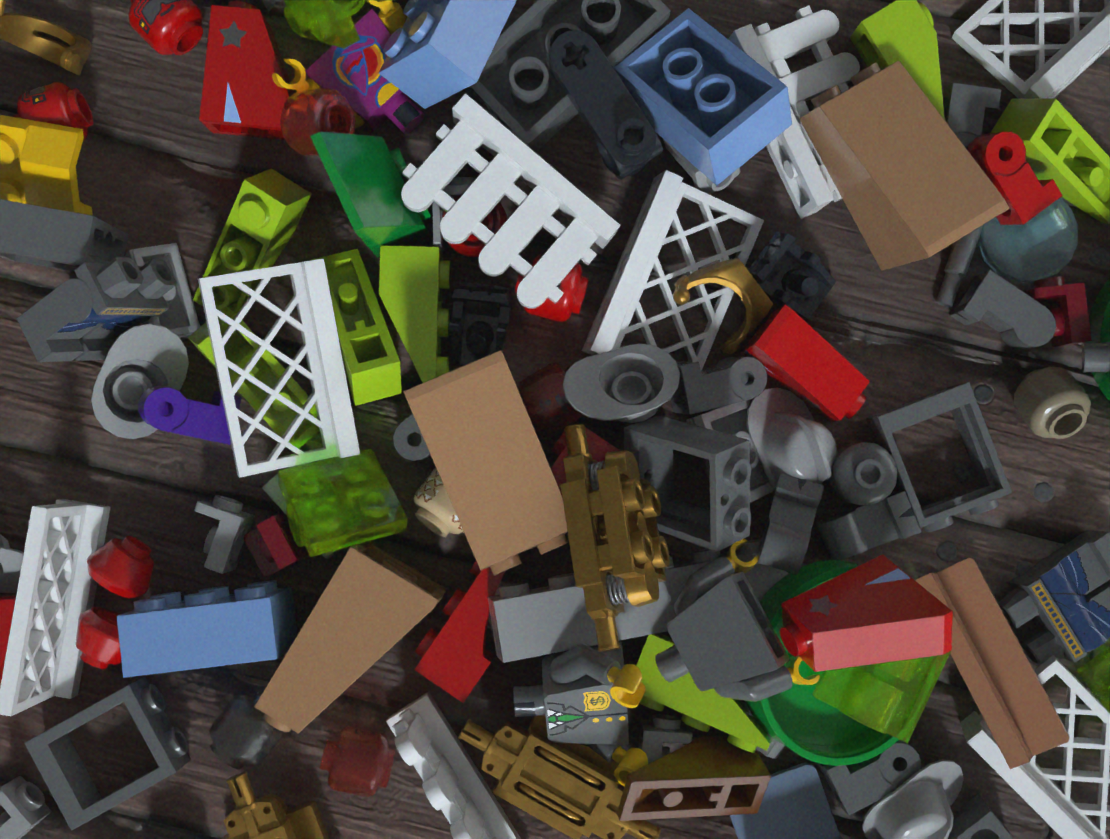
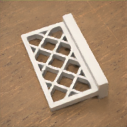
M988 0L954 32L952 39L1018 99L1055 98L1110 47V0H1104V9L1101 12H1079V0H1069L1070 12L1044 13V0H1035V13H1009V0ZM998 7H1000V13H993ZM1009 24H1035V44L1009 45ZM1044 24H1070V41L1066 44H1044ZM1079 24H1087L1082 30L1079 29ZM979 25H1000L1001 45H983L970 33ZM1009 56H1035L1036 72L1024 82L1009 69ZM1045 56H1052V57L1045 63Z
M668 170L654 177L582 351L593 356L619 349L625 334L639 328L643 332L647 345L657 347L649 324L672 316L681 341L663 348V350L670 353L684 347L689 362H699L700 370H702L734 291L729 287L723 286L722 289L707 294L704 284L697 285L695 288L699 298L677 307L667 280L686 272L692 274L699 267L716 260H720V262L729 260L728 256L736 253L735 258H739L745 266L764 220L683 183V177ZM682 197L699 204L705 223L683 231L676 213ZM711 210L723 216L714 219ZM732 219L747 226L741 244L726 251L716 224ZM672 225L675 235L666 238L668 230ZM708 228L717 255L695 263L686 236ZM677 240L687 267L665 275L658 259V254L662 245ZM653 269L657 279L647 282ZM659 284L669 310L646 319L639 302L644 289ZM718 297L713 309L710 299ZM702 303L708 323L704 332L689 338L679 312ZM635 312L638 323L629 326ZM700 340L696 352H694L692 343Z
M324 258L199 278L198 283L238 477L337 456L344 458L360 454ZM290 274L294 296L282 311L262 297L260 293L271 277ZM261 279L254 291L242 283ZM233 284L249 295V298L234 319L216 309L212 287ZM255 300L279 316L263 340L239 324ZM295 306L297 308L299 322L290 316V313L293 311ZM218 318L229 325L223 335H221ZM285 321L301 331L303 345L293 360L269 345ZM235 329L259 345L243 369L226 359L224 345ZM265 350L288 364V367L273 389L249 374ZM305 355L308 370L299 365ZM228 367L239 374L232 385ZM294 370H297L311 381L313 392L302 408L279 394ZM245 379L269 394L253 418L238 410L235 405L234 395ZM275 398L298 413L282 438L259 423ZM314 403L318 419L308 413ZM238 416L249 423L242 434ZM304 418L320 428L323 448L303 452L289 443V440ZM255 428L278 442L267 460L247 464L244 444ZM285 447L295 453L278 457Z
M58 499L56 504L32 506L0 686V715L13 716L53 696L71 699L78 695L84 663L80 659L82 652L75 645L78 618L82 612L93 607L97 582L88 573L87 558L104 545L110 506L67 499Z
M1052 655L1034 671L1041 684L1045 683L1054 674H1057L1067 685L1066 703H1052L1057 713L1066 714L1065 728L1070 736L1067 743L1057 746L1064 747L1063 769L1041 768L1035 762V755L1030 762L1010 770L982 714L978 715L974 711L960 724L967 743L1062 839H1110L1105 833L1106 816L1110 817V805H1107L1108 783H1110V712ZM1076 695L1085 704H1076ZM1075 714L1098 716L1102 720L1101 739L1074 737ZM1073 748L1101 749L1099 772L1072 770ZM1053 780H1062V789ZM1071 781L1099 783L1097 804L1075 803L1070 798ZM1088 815L1097 816L1096 823Z

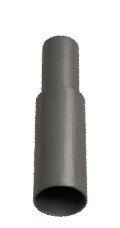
M983 226L978 227L954 242L944 269L946 274L936 299L937 304L945 307L953 306L961 280L968 271Z

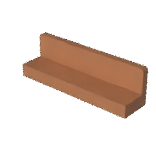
M967 558L937 573H929L916 579V582L953 611L952 650L950 654L1010 770L1030 762L1035 755L1067 743L1070 736L976 561L973 558Z

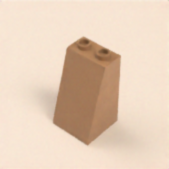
M900 61L883 70L880 69L877 62L850 77L854 85L852 88L842 93L839 86L835 85L813 98L811 102L815 109L799 118L881 271L929 258L1009 209L1003 196Z
M501 350L403 391L480 570L490 567L493 574L497 575L521 564L522 562L518 554L537 546L540 555L568 543L565 536L568 530L561 492Z
M367 540L350 547L256 703L255 708L265 713L263 716L264 720L274 728L283 732H290L292 729L299 734L431 612L442 599L447 588Z

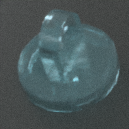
M1060 197L1024 225H1000L996 217L982 225L983 228L978 240L984 261L997 275L1008 280L1013 279L1015 281H1023L1022 283H1034L1035 280L1057 274L1070 262L1078 244V224L1072 209Z

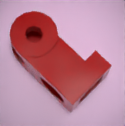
M1012 132L984 134L975 138L969 144L968 152L1009 206L1008 210L996 216L1000 225H1024L1063 196L1053 179H1037L1031 166L1025 160L1026 148L1023 140L1017 134Z

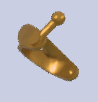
M0 0V39L51 61L77 75L81 74L83 65L92 48L91 42L88 39L37 16L4 13L6 0ZM44 33L50 34L52 36L60 38L61 40L67 42L71 46L68 47L58 41L44 37L43 35Z
M739 258L701 268L689 276H682L674 284L676 288L673 293V299L680 305L686 304L689 301L690 293L688 290L690 288L707 283H717L729 287L741 297L746 307L744 321L740 328L720 346L722 352H727L728 354H732L740 348V343L758 327L773 305L772 301Z

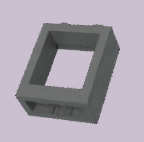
M0 199V258L75 272L74 270L84 262L108 264L115 257L125 256L129 234L95 216Z
M970 382L952 385L865 418L874 442L885 448L895 461L898 472L896 485L893 490L906 492L919 527H924L925 532L936 531L953 524L952 516L969 510L970 515L992 510L999 506L998 498L1012 493ZM951 410L980 485L920 507L892 433Z
M659 415L624 427V450L634 454L640 478L649 481L650 486H654L659 495L661 514L656 516L658 531L716 552L750 536V440ZM673 449L709 460L710 510L674 499Z
M146 677L131 683L24 743L71 831L176 773L190 761L187 754L189 746L184 734L179 728L171 725L164 712L166 704L162 693L155 685L149 684ZM124 702L158 766L101 797L67 733Z

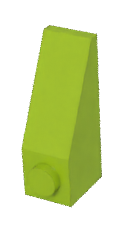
M896 0L861 21L850 39L867 67L877 62L880 69L883 70L900 61L945 120L937 32L933 27L934 22L929 9L923 3H918L917 0Z
M1056 98L1011 99L991 133L1012 132L1017 134L1023 140L1026 148L1025 160L1031 166L1038 180L1053 179L1063 195L1062 198L1101 223L1110 224V157Z
M354 249L312 259L324 258L347 385L354 405L357 406L402 394L400 360L359 250Z
M227 307L220 310L231 319H234L237 315L236 312ZM218 318L221 335H223L229 325ZM243 320L239 323L241 326L252 332V330L245 324ZM205 322L188 338L215 367L207 322ZM235 329L224 345L226 359L243 369L259 345ZM265 350L249 374L273 389L286 369L270 352ZM228 367L232 385L239 374ZM290 376L279 392L280 395L300 408L303 407L309 398L292 376ZM247 379L244 380L237 390L255 412L258 411L269 395ZM275 398L262 419L282 438L298 413ZM314 403L308 413L318 419ZM304 418L289 440V443L299 449L319 432L320 428Z

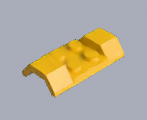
M0 115V199L93 216L92 207L80 202L76 164L84 139L83 129Z

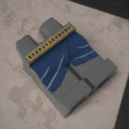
M115 257L108 264L84 262L74 270L78 279L71 278L63 282L19 316L17 321L38 362H63L74 359L76 361L105 360L109 349L115 342L114 338L133 323H144L152 316H159L169 309L163 295L176 286V281L164 260L151 259L143 266H137L129 257Z
M1084 531L1030 568L1024 575H1019L1008 583L1013 590L998 602L1011 627L1018 628L1032 620L1037 628V633L1021 642V646L1032 664L1040 666L1052 655L1058 660L1062 658L1077 662L1085 657L1087 652L1098 648L1110 638V532Z

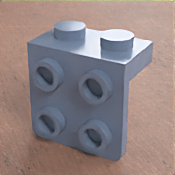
M807 762L770 774L771 778L757 814L730 815L738 839H842L818 772L812 764Z

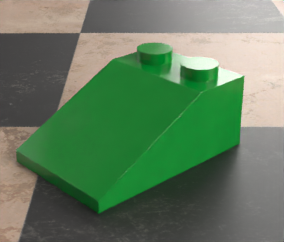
M318 132L310 136L355 233L377 258L380 257V245L404 246L429 234L423 222L431 217L428 209L414 212L409 210L403 203L401 192L405 185L403 180L405 176L402 172L407 167V164L399 147L390 151L383 137L330 132Z

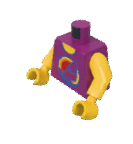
M366 0L380 8L379 14L377 15L371 9L306 71L299 61L284 58L283 60L291 65L295 71V77L290 83H286L278 74L272 73V79L277 86L285 89H295L297 91V99L324 122L345 127L346 121L343 112L347 110L348 120L349 115L351 117L352 129L364 125L368 129L375 131L385 121L390 119L404 134H408L425 117V114L409 96L379 74L387 57L383 52L386 42L398 28L403 27L407 19L400 4L397 2L393 3L392 0ZM330 106H332L336 117H334ZM336 110L340 112V116L336 115Z

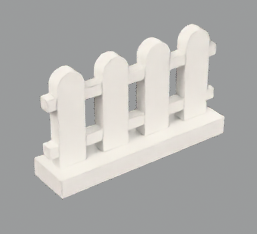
M810 6L801 8L796 12V21L774 30L770 29L768 23L757 26L755 30L752 24L734 30L728 40L788 87L792 125L766 145V148L800 219L818 212L831 201L837 202L842 199L799 119L810 112L805 102L817 97L835 85L839 86L842 93L849 89L847 84L851 82L850 77L857 74L860 69L859 62L854 55L844 52L833 56L827 44L839 29L837 16L829 10L813 13ZM811 49L818 63L791 73L785 59Z
M465 93L452 108L453 122L456 126L450 130L443 124L436 133V137L442 141L418 169L410 163L402 172L408 179L401 192L403 203L409 210L414 212L426 210L433 201L443 208L447 213L441 220L440 231L442 237L451 244L463 243L471 234L483 242L486 246L479 254V267L486 275L499 276L509 266L522 275L524 279L517 288V299L522 306L534 309L541 306L547 298L556 304L564 294L557 287L580 259L589 265L597 255L590 247L596 243L603 249L621 225ZM481 146L495 157L490 163L476 152ZM468 163L480 175L456 202L443 190L464 165ZM519 178L533 189L529 195L515 185ZM505 195L518 208L498 232L494 234L481 222ZM557 210L571 222L567 228L553 217ZM543 227L557 240L533 267L519 254Z
M429 692L388 717L386 722L396 737L394 741L399 754L409 766L414 765L423 780L422 787L429 802L436 810L441 809L451 824L450 832L453 839H521Z

